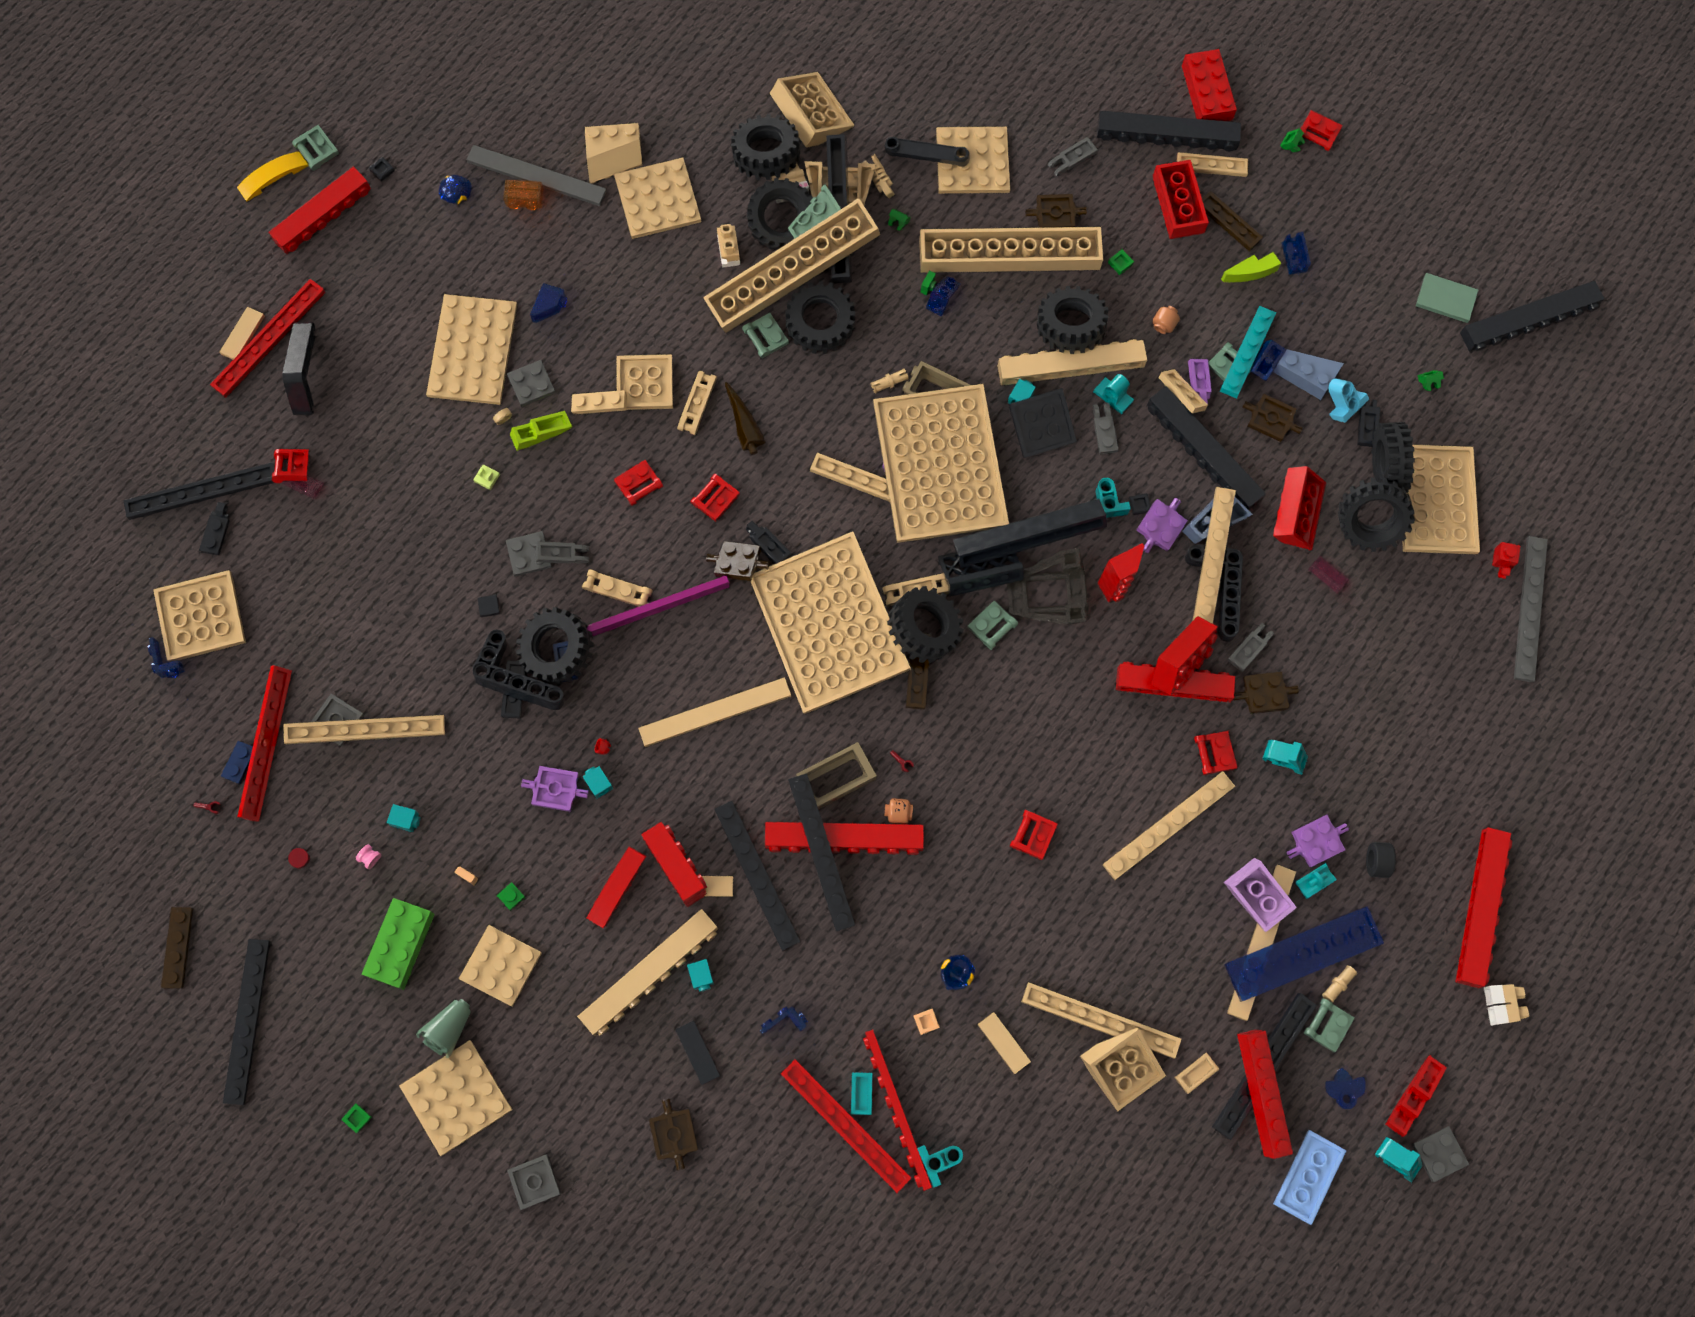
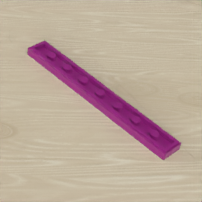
M727 576L717 578L588 625L587 630L592 632L593 636L726 589L729 587V581Z

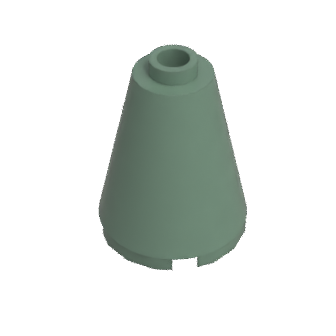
M462 999L459 1001L454 1000L419 1029L416 1036L418 1038L422 1036L424 1038L423 1043L439 1055L446 1053L445 1058H449L471 1013L470 1005Z

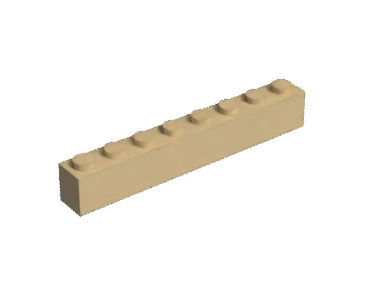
M1133 339L1124 343L1095 344L1093 350L1085 348V353H1080L1079 350H1075L1074 354H1070V350H1064L1061 353L1058 349L1054 352L1024 353L1015 357L1008 355L999 358L997 366L1002 386L1017 384L1019 379L1033 382L1145 367L1147 356L1143 340L1137 341Z
M701 909L577 1017L592 1035H603L609 1029L608 1025L613 1020L616 1023L625 1015L623 1012L628 1007L634 1008L640 1002L639 998L644 993L646 995L650 994L656 988L654 985L659 980L663 982L671 975L670 971L675 966L677 969L680 968L687 961L685 958L690 953L692 955L696 954L702 948L701 944L705 940L711 941L717 935V926Z

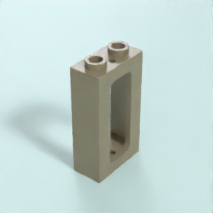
M921 361L918 366H914L911 372L912 378L910 382L906 381L902 391H904V395L915 394L917 387L923 379L944 389L971 385Z
M858 742L796 774V776L807 773L809 781H812L852 759L857 760L863 775L820 798L815 797L818 809L876 780L877 776Z

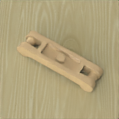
M703 371L698 372L680 418L678 430L690 431V434L696 435L717 376L712 374L711 376L706 375ZM688 419L693 420L692 424L686 422Z
M588 570L587 581L582 586L585 590L638 607L648 604V597H651L653 592L650 588L606 576L594 570ZM595 579L600 581L598 586L593 585ZM637 593L641 594L640 599L635 598Z
M944 573L883 587V593L887 597L885 600L887 607L893 606L906 592L911 591L915 587L921 589L923 586H927L928 591L936 588L937 594L940 595L943 592L948 594V585ZM941 582L942 587L937 588L936 583ZM898 591L899 596L894 597L893 592Z

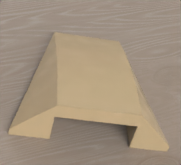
M804 161L812 197H817L822 191L821 188L824 184L828 188V167H822V162ZM858 163V168H848L849 204L859 198L862 204L865 205L876 164Z

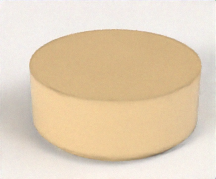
M508 408L502 409L493 417V420L497 425H501L512 417V413Z

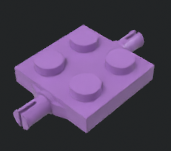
M1177 498L1173 499L1170 506L1165 505L1158 499L1155 500L1136 529L1147 540L1144 545L1146 553H1149L1153 545L1168 551L1188 521L1176 511L1181 503Z
M539 766L538 775L534 781L523 779L521 787L533 790L531 803L533 806L571 812L576 796L588 798L587 794H589V790L577 789L578 772Z
M1328 815L1320 817L1291 832L1296 841V848L1287 851V855H1290V859L1301 855L1305 858L1309 867H1312L1345 851L1339 835L1349 831V828H1344L1347 826L1346 823L1335 828Z

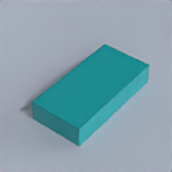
M852 1072L851 1115H872V1073Z

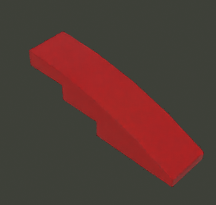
M630 846L628 847L587 916L588 920L602 928L607 925L647 856Z
M1428 1056L1398 1101L1385 1125L1401 1137L1405 1136L1414 1119L1421 1113L1426 1101L1431 1099L1447 1067L1432 1056Z

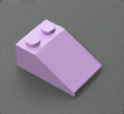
M1255 858L1224 882L1234 897L1265 932L1297 908L1263 863Z

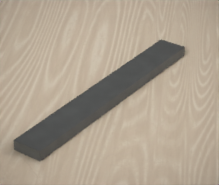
M476 145L472 146L466 159L467 163L597 206L601 205L607 192L606 188Z

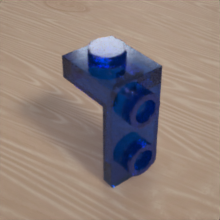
M944 276L932 290L926 309L942 316L949 299L958 290L961 283L952 277Z
M154 637L149 638L148 651L153 657L151 667L154 674L161 678H175L179 676V673L185 672L183 664L178 660L163 664L159 642Z
M786 1006L777 1013L779 1017L773 1021L769 1019L761 1025L762 1030H760V1033L763 1036L788 1016L797 1029L802 1032L807 1028L805 1024L807 1019L801 1011L797 1013L793 1007L788 1009Z

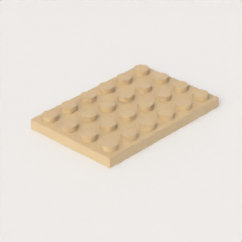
M444 294L426 393L427 397L501 405L517 302Z
M1413 445L1415 450L1413 452L1415 458L1413 468L1415 471L1412 475L1413 483H1411V489L1408 493L1415 513L1413 514L1415 522L1411 524V533H1405L1406 539L1402 541L1403 552L1478 554L1480 552L1473 447Z

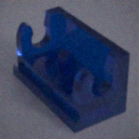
M1298 232L1294 238H1291L1289 234L1281 242L1289 275L1306 273L1311 262L1304 233Z

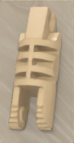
M876 154L871 157L876 167L872 180L880 193L883 191L888 198H891L895 195L890 187L893 183Z

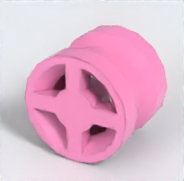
M369 844L365 845L356 856V860L359 863L363 862L368 870L373 868L381 858V854L378 851H373Z

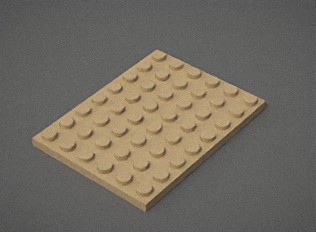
M983 384L873 399L897 543L989 530L1009 524Z
M854 532L772 565L768 570L763 569L753 574L751 584L804 714L911 670L905 654L900 651L902 647L900 644L895 646L893 641L896 638L894 635L890 636L889 634L892 626L887 625V621L890 618Z

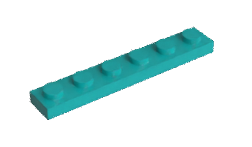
M1259 306L1220 392L1237 399L1276 312Z

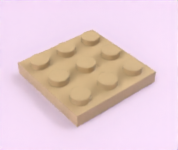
M672 355L617 356V391L625 390L627 392L626 410L673 409Z
M488 925L459 979L513 1007L542 952Z

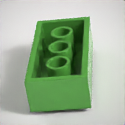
M393 898L362 975L404 990L435 914L429 910Z

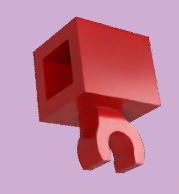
M1501 542L1494 549L1492 566L1499 567L1498 578L1506 579V576L1510 575L1511 569L1518 564L1521 546Z

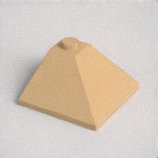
M1138 1028L1096 1044L1080 1056L1090 1074L1117 1111L1166 1076Z

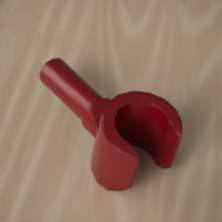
M893 750L890 752L901 764L902 771L909 772L904 767L905 763L910 764L912 768L914 767L912 761H905Z
M213 801L210 804L194 802L193 806L210 810L213 814H219L220 812L213 811L212 807L214 805L221 806V804L217 801Z

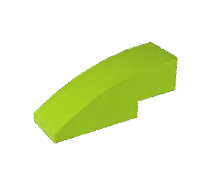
M1274 252L1260 260L1253 255L1226 270L1221 280L1223 282L1256 280L1278 271L1281 262Z
M562 411L531 419L528 424L512 427L510 436L516 450H521L571 429L572 425L566 412Z

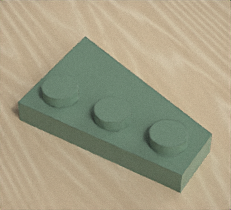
M825 184L817 197H813L810 201L811 204L807 209L802 211L788 227L794 239L841 210Z

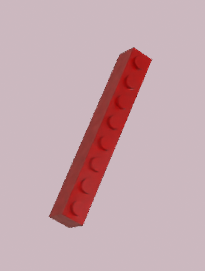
M765 822V849H769V852H781V849H789V852L798 853L801 852V849H808V852L811 853L802 823ZM823 823L832 853L848 850V853L858 854L860 850H868L869 854H879V851H887V854H899V851H907V854L917 855L919 851H923V825Z
M1489 827L1481 832L1456 983L1482 988L1489 982L1490 974L1488 973V967L1493 960L1491 950L1496 942L1494 932L1495 927L1499 923L1498 908L1501 907L1503 901L1501 891L1506 883L1504 873L1509 865L1507 855L1512 847L1511 833Z

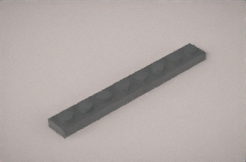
M1528 536L1526 541L1514 679L1533 683L1536 674L1548 539Z

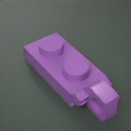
M1190 359L1188 366L1191 387L1208 404L1207 399L1210 398L1212 392L1208 359Z

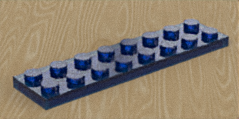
M1366 906L1224 965L1238 998L1242 1002L1384 944L1369 908Z

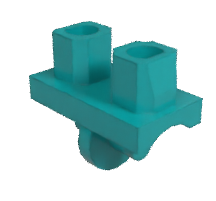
M1325 863L1295 883L1305 898L1308 899L1337 879Z

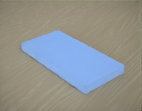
M1308 1130L1273 1204L1312 1225L1346 1150Z

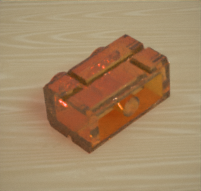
M505 180L503 196L505 205L511 209L526 207L529 210H536L537 208H542L544 191L542 182Z

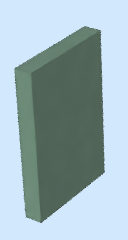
M1426 273L1416 306L1468 323L1478 289Z

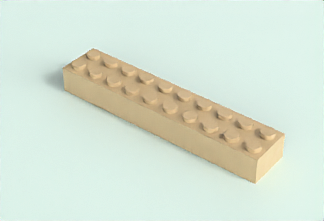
M858 198L703 298L722 329L727 333L880 235L879 229Z
M1101 227L920 230L921 273L929 272V270L932 272L1100 270L1103 262Z

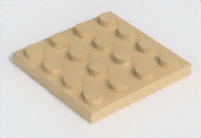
M1007 127L936 128L937 144L965 147L970 153V161L964 167L937 162L939 193H1010Z
M683 158L614 174L632 239L701 222Z
M230 570L153 589L168 662L246 643L232 572Z
M471 1040L455 1049L449 1058L444 1056L399 1085L440 1156L445 1155L512 1111L507 1099Z

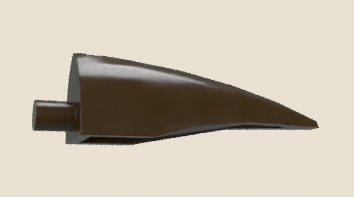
M725 382L726 391L733 409L737 436L743 451L749 450L751 455H755L758 453L756 447L765 444L766 441L745 403L734 389Z

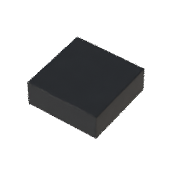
M383 157L369 167L370 171L381 182L395 171Z
M1147 493L1129 496L1133 515L1144 514L1149 511L1151 505Z
M497 595L477 598L480 617L500 614Z

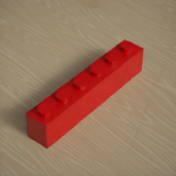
M353 166L268 233L286 255L289 252H294L303 241L311 239L312 235L316 231L324 229L330 220L338 218L343 210L352 207L360 197L366 196L371 189L368 181Z
M1123 662L1117 668V691L1229 703L1234 699L1235 676H1231L1226 672H1219L1218 674H1212L1208 670L1193 672L1191 678L1184 681L1180 690L1176 689L1172 695H1169L1151 684L1155 671L1153 665L1142 664V666H1138L1132 662Z
M1252 1030L1239 1033L1237 1036L1263 1155L1273 1159L1291 1155L1293 1151L1266 1031Z

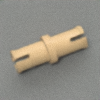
M902 369L891 375L886 374L884 378L871 382L874 393L888 387L893 388L895 384L908 380L909 377L905 373L906 370Z
M1347 965L1338 977H1334L1330 987L1322 994L1323 998L1333 1003L1338 995L1347 989L1349 982L1357 975L1356 970Z

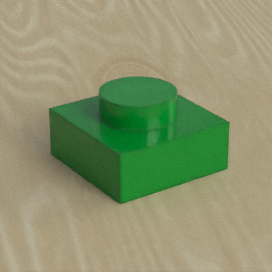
M1122 249L1109 259L1108 264L1121 275L1134 264V261Z
M929 270L921 285L920 293L927 295L930 290H934L937 283L935 281L936 273Z
M512 882L497 895L510 911L525 898Z
M355 1103L341 1120L355 1133H359L372 1116Z

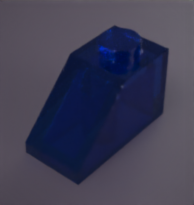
M545 283L542 284L530 313L532 322L537 323L558 314L561 307H565L567 297L565 296L564 289Z
M1273 340L1266 341L1254 360L1251 372L1267 381L1286 352V349Z

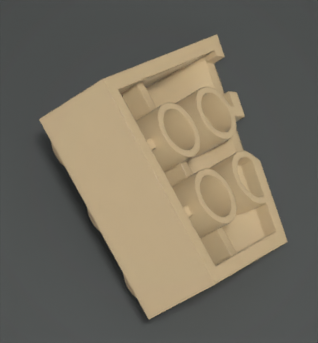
M638 123L585 127L587 165L591 184L604 178H610L614 174L642 166Z

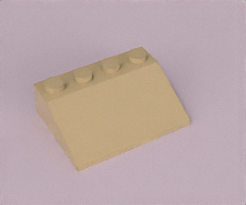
M818 72L779 78L770 92V95L790 124L795 125L799 138L805 147L820 145L827 141L826 135H838L854 127L853 122Z

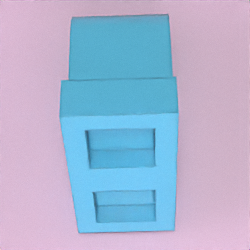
M1336 378L1329 384V393L1336 406L1330 413L1333 420L1345 423L1369 400L1367 393L1356 391L1352 382Z

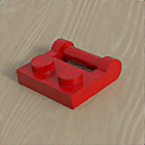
M1311 110L1301 127V130L1304 132L1302 137L1325 147L1324 149L1329 151L1343 125ZM1308 129V130H1310V131H1312V132H1314V133H1316V134H1319V135H1321V136H1323V137H1325V138H1327V139H1329V140L1327 141V140H1325V139H1323V138H1321V137H1319V136H1317V135H1315V134H1313V133H1310V132H1308V131H1306V130Z
M277 449L274 451L275 470L272 473L273 482L307 481L309 449ZM288 458V470L282 471L283 460Z
M646 460L614 478L615 483L631 506L658 488L659 490L664 487ZM650 479L653 481L635 494H630L631 491Z
M714 474L710 478L711 481L697 497L691 499L690 503L716 522L738 498L740 492L721 477ZM719 485L720 488L705 504L702 503L714 487Z
M1228 731L1194 737L1195 744H1198L1203 764V775L1237 769ZM1208 741L1210 742L1214 762L1216 765L1214 767L1210 764L1205 742Z
M1025 810L1022 815L1024 817L1015 839L1011 841L1010 847L1043 860L1058 823ZM1035 821L1036 825L1026 846L1022 844V840L1030 822Z

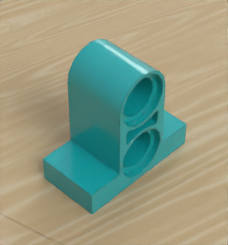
M1117 374L1112 381L1105 377L1093 391L1120 414H1123L1134 401L1132 397L1126 394L1130 383L1121 374Z
M1102 478L1096 488V497L1100 499L1106 513V518L1128 515L1130 511L1129 502L1119 503L1114 481L1110 478ZM1105 486L1109 491H1103L1101 487ZM1105 504H1111L1113 508L1108 509L1105 507Z
M1269 740L1262 759L1264 761H1272L1274 765L1293 769L1295 773L1302 775L1308 756L1302 743L1294 742L1292 745Z
M1388 1137L1385 1138L1375 1153L1377 1158L1381 1157L1385 1164L1404 1175V1178L1411 1183L1422 1168L1420 1154L1413 1150L1412 1152Z
M925 1145L917 1148L933 1188L941 1185L937 1173L959 1164L963 1159V1152L957 1146L947 1147L931 1155L928 1154ZM951 1149L956 1150L959 1155L958 1159L954 1162L948 1159V1152ZM931 1158L939 1160L940 1166L937 1170H932L929 1167Z

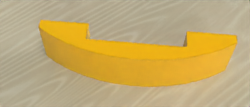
M300 152L289 153L256 169L237 188L245 200L249 201L261 194V189L291 172L294 175L309 165Z

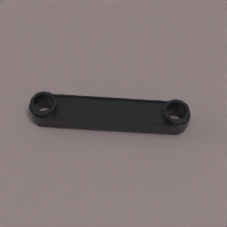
M889 137L885 141L886 153L894 157L953 164L960 167L966 166L970 161V153L965 147H954L896 137Z

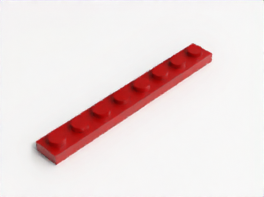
M309 279L210 384L211 387L226 398L292 329L293 324L297 323L325 294V290Z
M276 665L270 667L237 816L238 818L258 822L260 819L292 672Z
M874 1031L865 1032L866 1037L863 1038V1042L867 1050L871 1049L873 1057H870L873 1068H878L880 1076L877 1079L881 1089L885 1088L888 1096L884 1097L888 1108L892 1107L895 1115L892 1116L895 1128L900 1127L902 1135L899 1136L902 1147H907L910 1154L906 1156L910 1168L914 1167L917 1175L914 1176L917 1187H922L923 1191L932 1188Z
M796 1059L781 1073L800 1095L896 1193L911 1179L892 1157Z

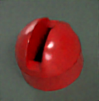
M599 738L595 745V753L601 755L608 754L610 752L608 747H611L609 741Z

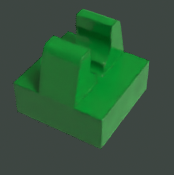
M1300 128L1287 132L1280 146L1284 150L1300 151L1301 149L1298 147V144L1302 145L1305 143L1302 137L1304 132Z
M892 209L889 214L888 225L892 226L898 220L899 226L897 230H902L909 223L911 217L896 209Z
M1437 370L1417 375L1419 382L1422 383L1426 391H1431L1432 382L1435 388H1440L1441 380L1444 379L1443 372Z

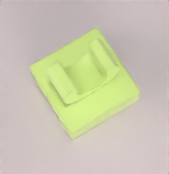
M482 465L473 480L475 483L491 490L500 474Z

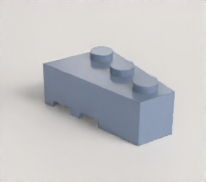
M1287 349L1273 372L1321 400L1329 388L1330 382L1336 377L1344 363Z
M1234 497L1229 527L1253 515L1236 497ZM1214 498L1182 530L1194 544L1207 538Z

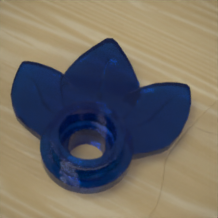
M1340 1068L1337 1071L1334 1081L1325 1082L1326 1092L1330 1097L1336 1099L1337 1104L1343 1109L1355 1107L1357 1098L1364 1094L1366 1087L1364 1077L1352 1080V1077L1344 1068ZM1345 1095L1350 1099L1348 1103L1343 1101Z

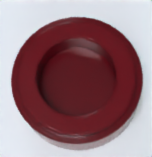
M302 848L293 849L288 856L290 865L297 869L307 866L310 860L308 852Z

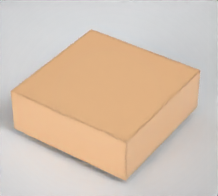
M458 867L454 872L472 885H475L478 880L475 875L462 867Z
M933 1009L914 1015L920 1035L940 1028Z

